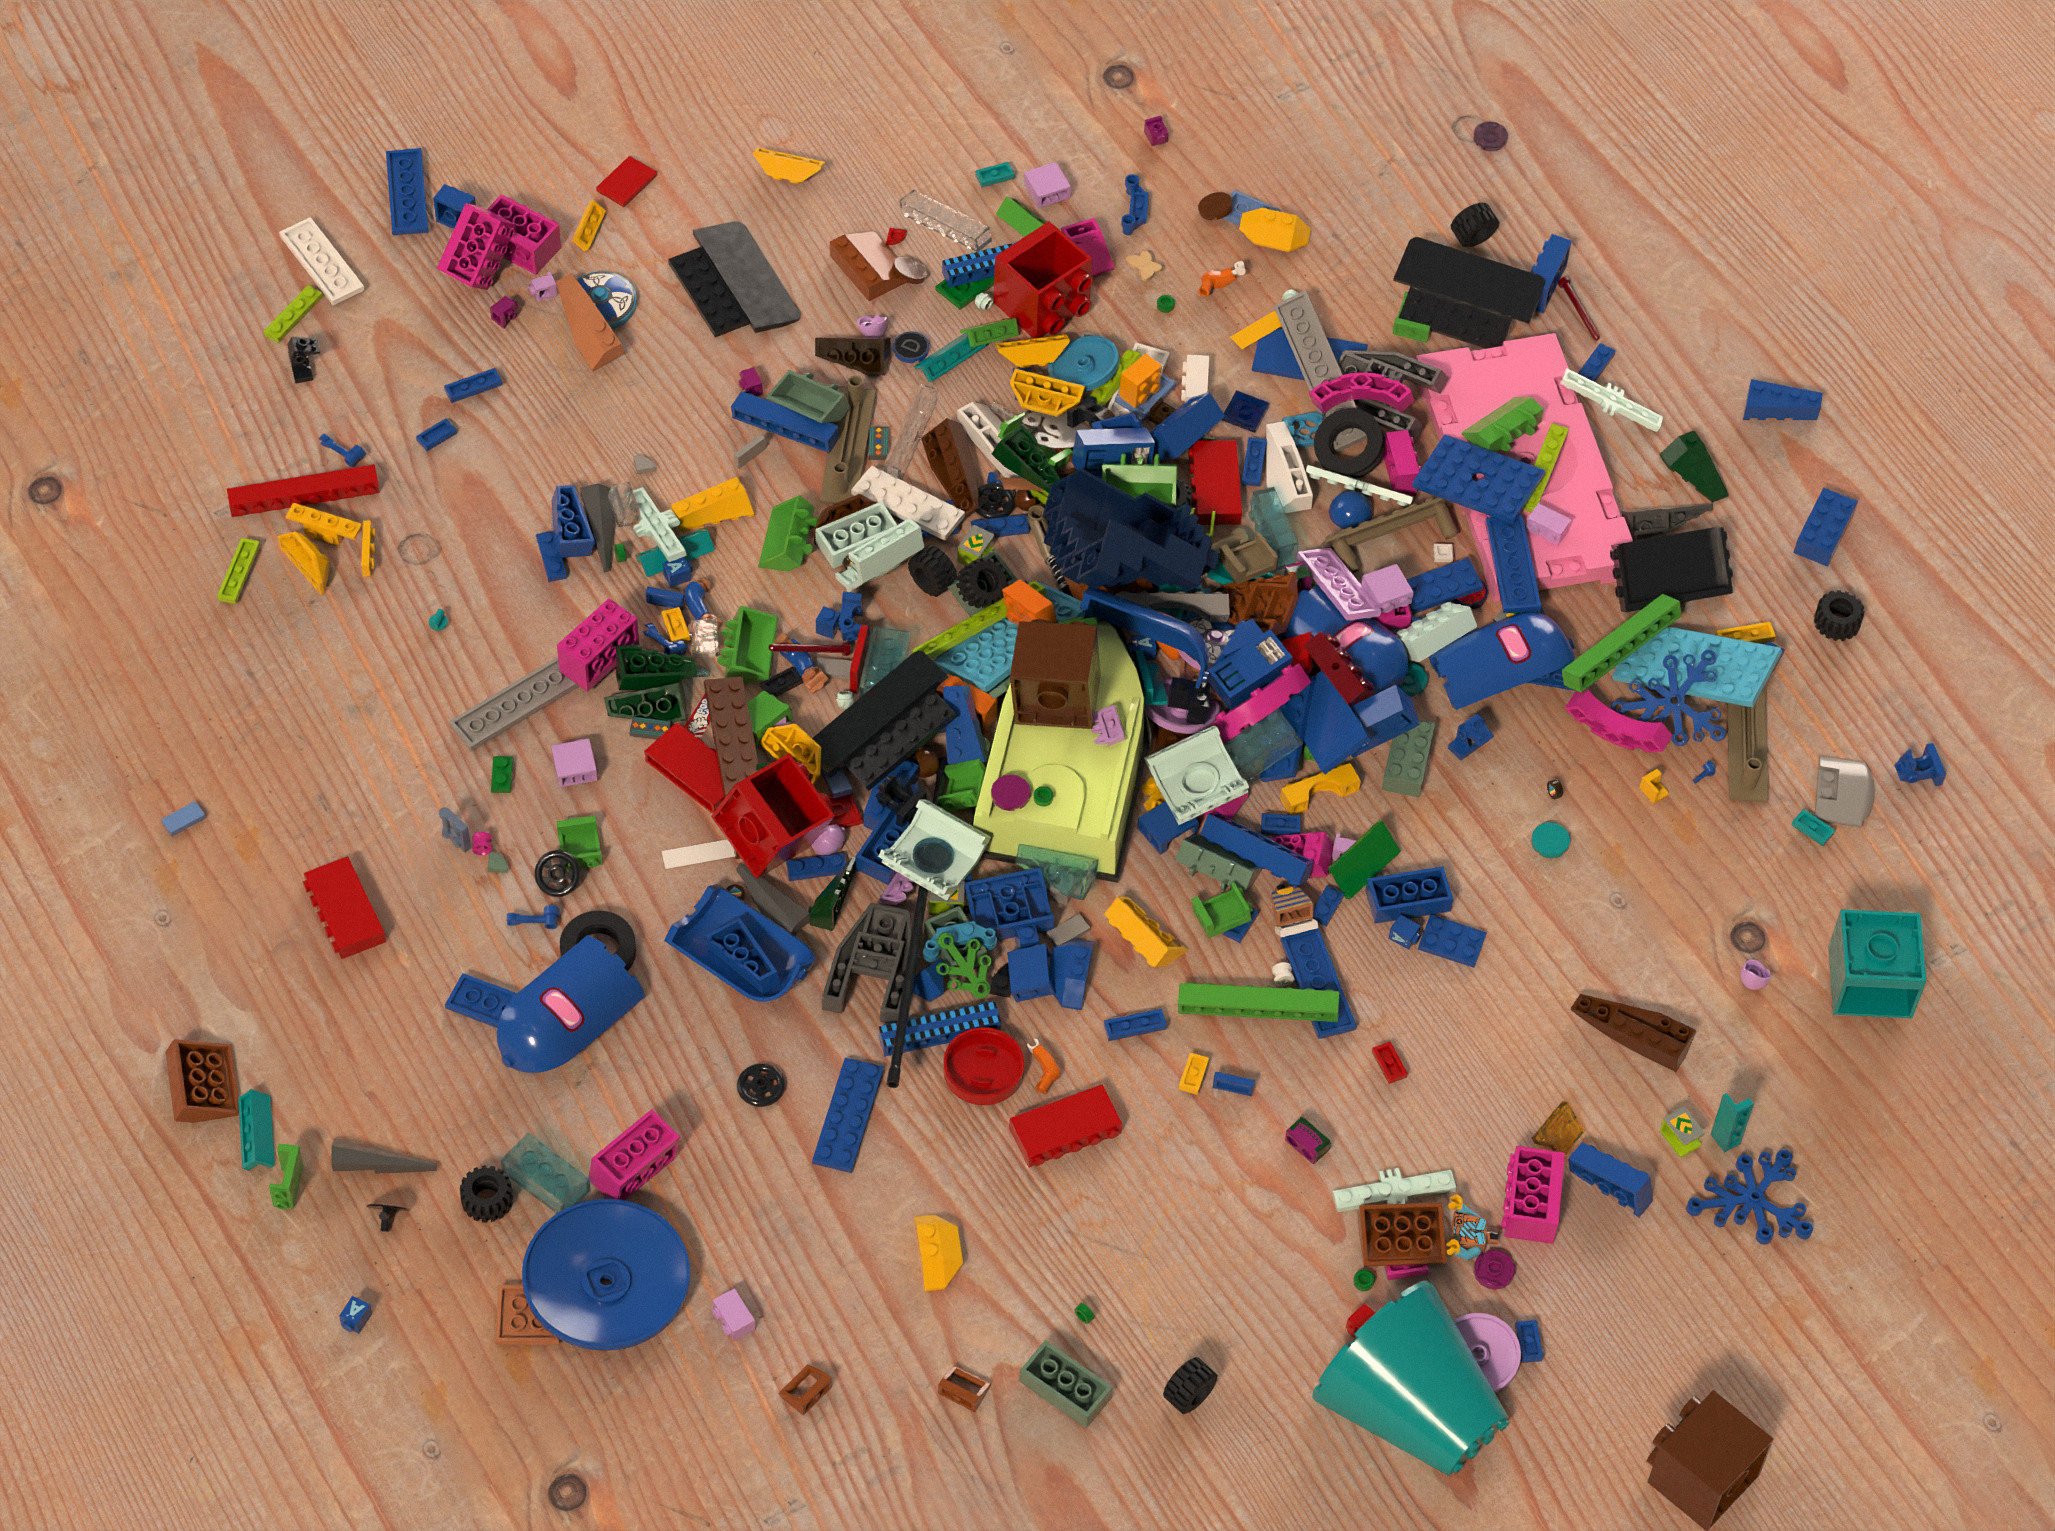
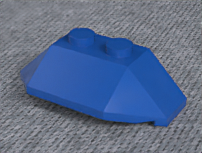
M1073 939L1053 947L1049 963V977L1054 986L1055 994L1053 995L1057 998L1061 1007L1082 1010L1094 941Z

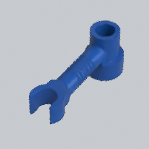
M322 434L319 438L322 441L320 443L322 446L331 448L346 457L344 461L350 467H353L358 460L361 461L366 455V452L358 445H354L348 451L335 443L326 434Z
M653 623L644 624L649 629L643 631L644 635L658 641L664 647V654L684 655L686 653L687 647L684 641L669 642L658 632Z
M553 905L544 907L543 916L507 913V925L545 923V928L555 929L557 928V918H559L560 909Z

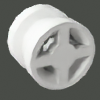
M1284 962L1273 966L1272 973L1275 975L1274 981L1277 986H1287L1294 982V975L1291 973L1292 967L1289 963Z

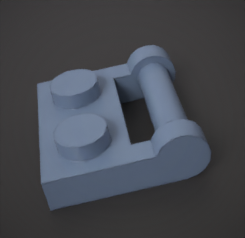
M441 808L439 810V817L442 819L443 824L442 836L450 838L456 848H461L466 853L471 849L468 827L449 808Z

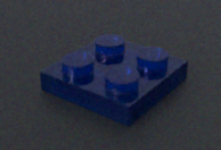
M1236 390L1224 412L1225 417L1222 421L1255 433L1269 409L1270 403Z

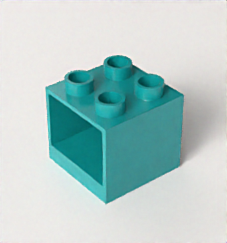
M1841 909L1828 946L1833 1015L1912 1019L1926 984L1921 913Z

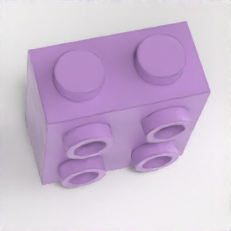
M1056 162L1024 172V186L1038 209L1070 198L1071 186Z
M1397 564L1363 575L1361 585L1379 606L1381 614L1412 603L1413 590Z
M579 739L574 742L558 743L551 746L559 788L597 781V771L589 739Z

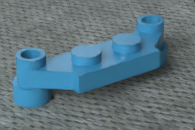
M975 921L937 928L936 934L925 944L923 958L928 962H935L939 958V951L943 948L938 946L937 937L941 933L951 934L954 938L955 946L965 945L970 939H977L983 943L986 950L996 948L997 937L993 929L981 927ZM948 937L944 939L946 945L949 943Z

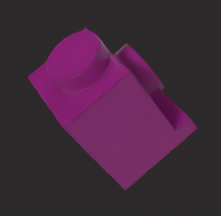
M1162 116L1146 119L1144 133L1151 146L1168 142L1169 132L1162 121Z
M504 296L490 307L491 319L503 329L506 328V323L513 320L517 315L516 310L519 308L517 302Z
M755 368L742 370L739 374L741 377L739 380L740 388L745 393H750L754 396L762 395V381Z

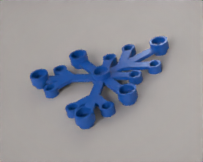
M1705 650L1701 654V662L1696 668L1694 667L1695 657L1691 654L1685 655L1683 662L1687 668L1688 678L1679 690L1676 677L1679 660L1674 655L1666 656L1663 660V666L1668 670L1670 691L1662 686L1656 678H1651L1648 681V687L1656 690L1665 698L1657 699L1645 690L1640 682L1631 681L1629 689L1632 692H1637L1646 700L1629 703L1616 700L1612 703L1611 709L1624 715L1628 710L1647 708L1642 716L1636 719L1647 722L1659 706H1666L1659 716L1653 718L1652 723H1655V720L1660 718L1664 724L1665 719L1673 711L1675 733L1672 736V741L1677 746H1684L1688 742V735L1683 731L1681 710L1693 719L1694 732L1692 737L1695 741L1700 742L1705 738L1702 726L1710 732L1713 740H1724L1726 730L1721 726H1714L1707 721V719L1719 720L1721 718V711L1719 709H1712L1708 712L1697 713L1685 703L1684 695L1693 683L1703 681L1714 682L1717 675L1714 671H1707L1701 674L1707 665L1710 666L1716 663V653L1712 650ZM1707 654L1712 656L1710 661L1705 660ZM1689 656L1693 659L1690 664L1686 662V658ZM1669 659H1672L1674 661L1672 666H1668L1667 661ZM1709 673H1713L1714 678L1712 680H1709L1707 678V675ZM1653 680L1657 682V686L1654 688L1651 687ZM1633 683L1638 684V688L1636 690L1632 689ZM1677 697L1678 703L1673 704L1672 698ZM1617 704H1620L1622 707L1620 711L1615 709ZM1713 711L1718 712L1717 718L1712 717ZM1716 730H1720L1721 735L1719 737H1716L1714 735V732ZM1697 732H1700L1702 734V737L1699 740L1695 737ZM1678 735L1683 736V740L1681 742H1678L1676 740V737Z
M1788 1150L1777 1152L1775 1164L1772 1168L1770 1166L1771 1155L1767 1152H1762L1759 1155L1758 1162L1762 1166L1765 1177L1757 1188L1751 1171L1753 1160L1748 1155H1741L1737 1158L1736 1168L1744 1174L1747 1188L1737 1183V1179L1733 1175H1727L1724 1180L1726 1188L1733 1189L1741 1194V1196L1731 1194L1718 1186L1716 1179L1709 1177L1705 1180L1704 1188L1722 1198L1703 1201L1699 1198H1692L1686 1206V1211L1691 1216H1699L1703 1209L1725 1206L1723 1211L1716 1214L1714 1218V1224L1717 1227H1724L1727 1218L1735 1207L1745 1204L1740 1211L1735 1213L1734 1222L1738 1225L1744 1224L1747 1215L1753 1209L1758 1224L1756 1240L1764 1245L1771 1242L1773 1231L1766 1224L1762 1208L1776 1216L1779 1226L1778 1233L1783 1238L1790 1236L1791 1226L1796 1228L1795 1233L1800 1239H1808L1813 1231V1227L1808 1221H1799L1793 1217H1803L1805 1215L1806 1206L1803 1203H1797L1792 1208L1780 1209L1765 1200V1195L1763 1194L1771 1182L1793 1181L1795 1179L1796 1171L1789 1167L1792 1161V1154ZM1762 1157L1767 1158L1768 1161L1762 1160ZM1781 1168H1786L1784 1172H1779ZM1727 1180L1733 1181V1184L1728 1183ZM1797 1208H1801L1803 1212L1797 1211ZM1737 1216H1742L1743 1219L1740 1220L1737 1218ZM1721 1218L1724 1222H1719L1717 1219Z

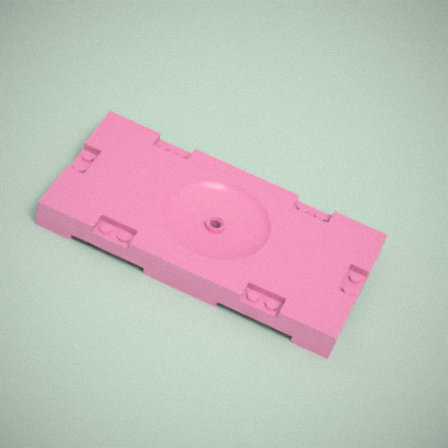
M1556 334L1503 341V346L1470 351L1469 347L1416 355V360L1441 369L1449 377L1441 394L1418 385L1422 400L1427 404L1439 442L1444 434L1470 443L1461 432L1514 397H1532L1544 408L1542 421L1533 427L1536 431L1535 434L1529 436L1524 433L1521 437L1509 443L1512 447L1511 450L1505 452L1500 449L1496 453L1534 466L1551 423L1569 428L1568 435L1539 503L1571 519L1569 531L1561 543L1556 545L1526 530L1538 591L1598 580L1600 584L1616 582L1612 573L1614 562L1610 558L1611 545L1631 542L1633 539L1625 518L1620 515L1612 493V483L1582 403L1578 402L1574 390L1560 384L1563 373L1568 366ZM1477 473L1472 476V479L1478 482L1480 479H1486L1483 474ZM1460 505L1462 514L1466 516L1483 564V574L1493 602H1499L1501 599L1485 525V519L1492 516ZM1522 510L1520 515H1523L1526 529L1527 520L1531 513Z

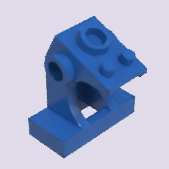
M843 591L842 607L838 622L843 641H855L858 639L862 625L856 624L853 619L855 616L863 615L862 594ZM868 626V636H870V630H869L870 627H869V626Z
M1475 714L1458 726L1456 739L1448 745V749L1457 758L1463 760L1492 739L1494 735L1486 726L1485 720L1478 714ZM1468 738L1473 740L1475 743L1469 746Z
M1934 743L1926 744L1923 757L1913 758L1912 751L1909 749L1894 765L1900 781L1908 783L1932 778L1934 785L1939 786L1943 785L1946 776Z

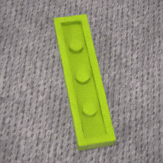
M307 285L263 331L264 336L279 344L323 298L322 292Z
M1126 350L1120 358V364L1114 376L1105 384L1096 388L1090 395L1096 398V404L1101 406L1107 404L1120 387L1121 374L1142 357L1141 353Z
M241 538L218 592V601L231 604L237 603L260 548L259 541Z

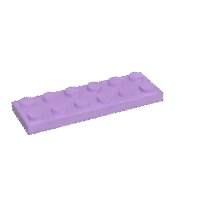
M1331 548L1298 552L1297 559L1300 562H1304L1312 578L1346 620L1352 621L1380 616L1381 609Z

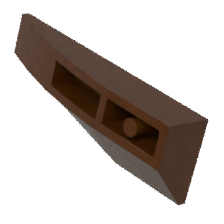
M946 418L921 437L932 471L956 508L965 511L964 518H967L978 509V486L975 467L961 423Z
M1580 994L1571 1007L1572 1012L1606 1036L1641 1056L1677 1072L1686 1058L1696 1034L1695 1029L1662 1013Z

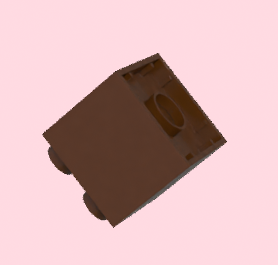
M1034 619L1031 622L1019 621L1010 672L1015 724L1093 729L1101 676L1097 626H1090L1082 621H1074L1070 624L1050 623L1044 619Z
M1714 1390L1703 1401L1697 1396H1693L1685 1404L1679 1414L1683 1419L1676 1428L1668 1423L1659 1431L1653 1440V1444L1656 1447L1646 1460L1652 1466L1647 1483L1706 1531L1716 1523L1760 1476L1774 1438Z

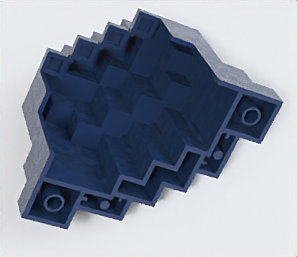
M1082 468L1052 484L1042 516L1049 520L1043 543L1051 547L1049 554L1055 556V564L1062 567L1061 575L1077 584L1084 583L1093 589L1101 586L1108 589L1114 585L1121 588L1142 577L1158 587L1164 584L1170 586L1177 585L1186 591H1190L1201 584V576L1213 571L1217 567L1219 554L1211 549V537L1204 532V526L1197 524L1198 516L1193 513L1190 514L1192 506L1188 504L1175 509L1146 492L1134 498Z

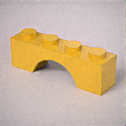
M1351 763L1339 765L1326 775L1320 772L1316 776L1306 777L1297 783L1285 785L1281 788L1280 800L1289 815H1296L1308 810L1309 798L1319 791H1331L1344 797L1358 792L1361 780Z

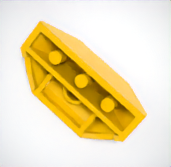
M759 147L753 151L754 157L767 175L772 176L776 180L787 179L795 184L803 182L825 166L824 161Z
M1266 208L1242 213L1239 230L1253 244L1285 252H1291L1302 246H1307L1311 228L1297 215Z
M1067 334L995 343V347L1000 354L1017 367L1029 368L1031 365L1045 366L1054 362L1070 343Z
M1016 368L1010 381V387L1022 408L1055 417L1063 414L1072 406L1079 404L1085 386Z
M296 531L277 536L279 548L320 595H323L330 573L328 566L330 562L327 556L319 552V548L314 542L311 543L307 537Z
M797 724L768 728L760 744L777 760L790 753L793 758L795 757L796 762L803 763L810 773V782L814 786L820 776L821 746Z
M934 1214L914 1217L924 1290L927 1292L946 1289L963 1265L958 1226Z

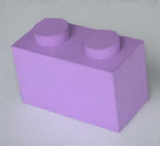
M1538 503L1528 517L1526 530L1546 539L1548 542L1559 545L1569 531L1571 519Z
M735 1288L713 1299L712 1314L716 1320L720 1319L723 1325L721 1326L726 1336L730 1335L732 1340L736 1341L755 1331V1320Z

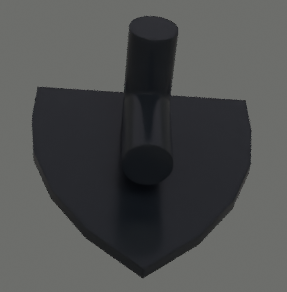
M383 1204L367 1205V1208L382 1209V1212L379 1214L381 1219L380 1231L389 1232L391 1210H410Z

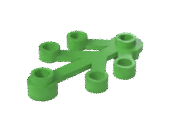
M949 933L939 934L937 937L938 946L947 949L959 967L939 963L936 966V972L940 975L966 976L971 983L950 979L947 983L949 990L971 991L974 997L979 999L985 998L990 992V985L986 981L987 967L991 964L990 956L981 955L978 958L980 965L978 977L973 972L976 951L980 948V942L977 939L968 940V952L965 961L954 945L953 936ZM946 937L949 938V943L947 945L944 943V939ZM973 941L976 942L975 948H971V942ZM984 957L987 958L986 964L982 963V959ZM942 965L945 966V971L943 973L940 971V967ZM953 981L957 983L954 989L951 987ZM980 985L983 986L982 992L978 991V987Z

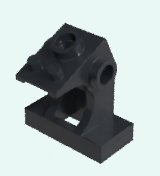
M291 337L287 346L295 384L313 381L308 356L320 353L318 340L314 337Z
M1090 396L1079 404L1067 409V426L1074 428L1087 421L1092 428L1093 422L1115 417V415L1108 408L1096 404V398Z
M895 774L893 777L889 775L886 778L888 782L884 780L878 786L879 792L875 797L881 806L887 807L897 814L896 824L903 828L916 814L918 801L922 799L927 800V791L920 788L915 794H908L902 790L903 785L897 781V775ZM897 797L905 803L903 805H900L896 803L894 800Z

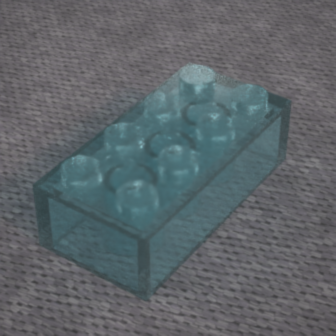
M1270 487L1253 491V496L1250 500L1251 511H1249V518L1251 522L1254 521L1255 532H1259L1265 537L1272 550H1275L1278 554L1277 567L1274 571L1285 569V566L1296 563L1298 542L1275 488Z
M873 626L859 686V698L908 658L911 632Z
M1277 708L1262 720L1224 744V747L1240 776L1249 782L1303 745V743L1282 712Z
M527 1133L500 1160L504 1174L506 1173L510 1179L556 1214L578 1204L591 1191L590 1179L530 1133Z

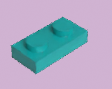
M1009 162L975 170V176L982 188L1014 179V172Z
M1805 809L1792 821L1793 827L1821 846H1824L1835 833L1833 828Z

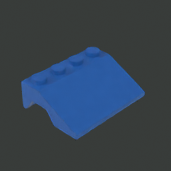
M1041 867L964 883L971 922L975 921L981 927L993 929L997 941L1015 937L1016 928L1035 924L1037 933L1054 928V915L1051 913Z

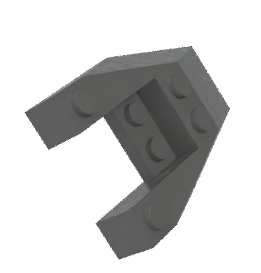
M1344 350L1338 360V365L1343 375L1361 372L1384 375L1385 378L1397 380L1400 383L1403 380H1407L1441 394L1449 379L1441 369L1398 352ZM1371 399L1354 400L1358 409L1372 415L1378 424L1392 432L1408 430L1409 436L1413 437L1414 442L1423 428V425L1416 417L1403 412L1400 413L1384 402Z
M870 903L836 949L822 995V1010L842 1014L853 974L857 973L889 980L880 1009V1022L897 1023L911 939L910 912L908 910Z

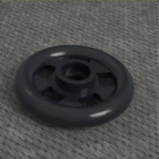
M988 483L978 488V509L975 512L986 519L1007 517L1016 505L1014 493L1010 489H1004L1002 484ZM991 490L999 491V494L996 492H991ZM981 495L986 496L984 501L979 499ZM1007 497L1008 502L1003 503L1002 498ZM986 506L989 510L986 511L982 507ZM1003 508L1002 511L996 512V509Z
M562 850L549 851L538 860L535 866V881L540 890L549 896H566L579 883V864L568 852ZM559 858V864L552 865L551 859ZM567 863L571 865L572 870L570 872H567L564 866ZM543 868H549L548 877L542 876ZM557 870H560L561 872L560 877H556L555 872ZM568 877L571 882L565 887L562 882ZM550 881L557 883L555 889L548 886Z
M754 1064L742 1071L737 1080V1091L740 1097L746 1103L756 1107L774 1104L782 1097L785 1090V1080L782 1073L777 1068L768 1064ZM760 1072H767V1073H768V1076H767V1077H766V1076H763V1075H760V1076H759V1073H760ZM749 1076L754 1077L751 1083L746 1082ZM772 1080L777 1081L776 1087H771ZM763 1082L764 1085L759 1086L758 1083ZM752 1089V1091L756 1094L754 1096H750L747 1093V1091ZM770 1092L771 1096L763 1099L761 1094Z

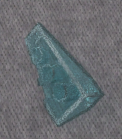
M1019 844L1016 857L1017 865L1025 870L1041 867L1046 884L1055 887L1065 896L1079 900H1085L1093 885L1099 862L1098 859L1024 844Z

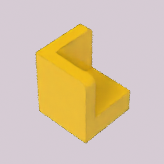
M1658 769L1643 776L1639 787L1653 804L1668 796V791L1660 783L1662 773Z

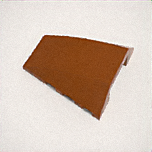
M1289 572L1285 576H1281V574L1273 575V578L1268 579L1261 577L1256 578V581H1246L1241 584L1236 582L1225 584L1222 593L1229 594L1230 612L1227 622L1237 625L1243 620L1246 622L1253 619L1263 633L1269 629L1275 636L1286 632L1298 602L1296 573Z

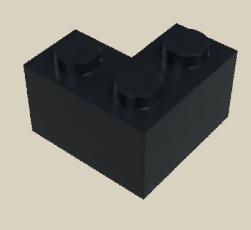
M1172 677L1167 707L1185 709L1186 722L1205 725L1209 710L1210 683H1202L1198 689L1195 688L1197 681Z

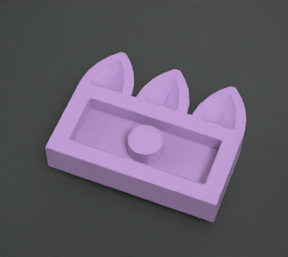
M1115 705L1095 712L1093 723L1098 724L1093 727L1091 732L1100 734L1094 741L1096 744H1107L1109 747L1126 740Z
M897 872L880 897L881 902L898 906L900 902L907 899L905 894L913 890L912 884L914 881Z

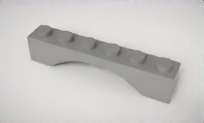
M1121 591L1115 594L1153 610L1162 608L1187 610L1201 616L1208 622H1227L1230 615L1229 594H1223L1222 592L1186 594L1185 592L1167 593L1164 591L1157 593Z

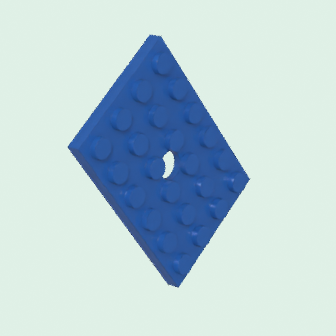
M1444 434L1412 482V488L1514 524L1545 476V470ZM1480 473L1483 474L1486 477V479H1480L1477 482L1472 479V476L1474 474Z

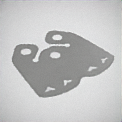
M1028 410L1022 421L1031 427H1037L1041 422V417H1045L1042 423L1043 428L1047 433L1058 436V438L1056 439L1044 432H1038L1035 438L1038 444L1051 448L1074 447L1076 430H1082V428L1084 430L1090 429L1083 423L1074 428L1067 426V411L1055 417ZM1028 418H1034L1035 422H1029ZM1050 425H1056L1058 428L1056 430L1051 429ZM1041 437H1047L1049 440L1044 442L1041 440Z

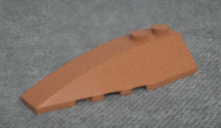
M572 273L556 281L575 345L592 371L623 355L624 351L621 342Z

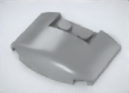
M1819 756L1814 816L1823 822L1861 827L1864 823L1862 821L1869 817L1875 797L1874 781L1867 764L1860 761Z

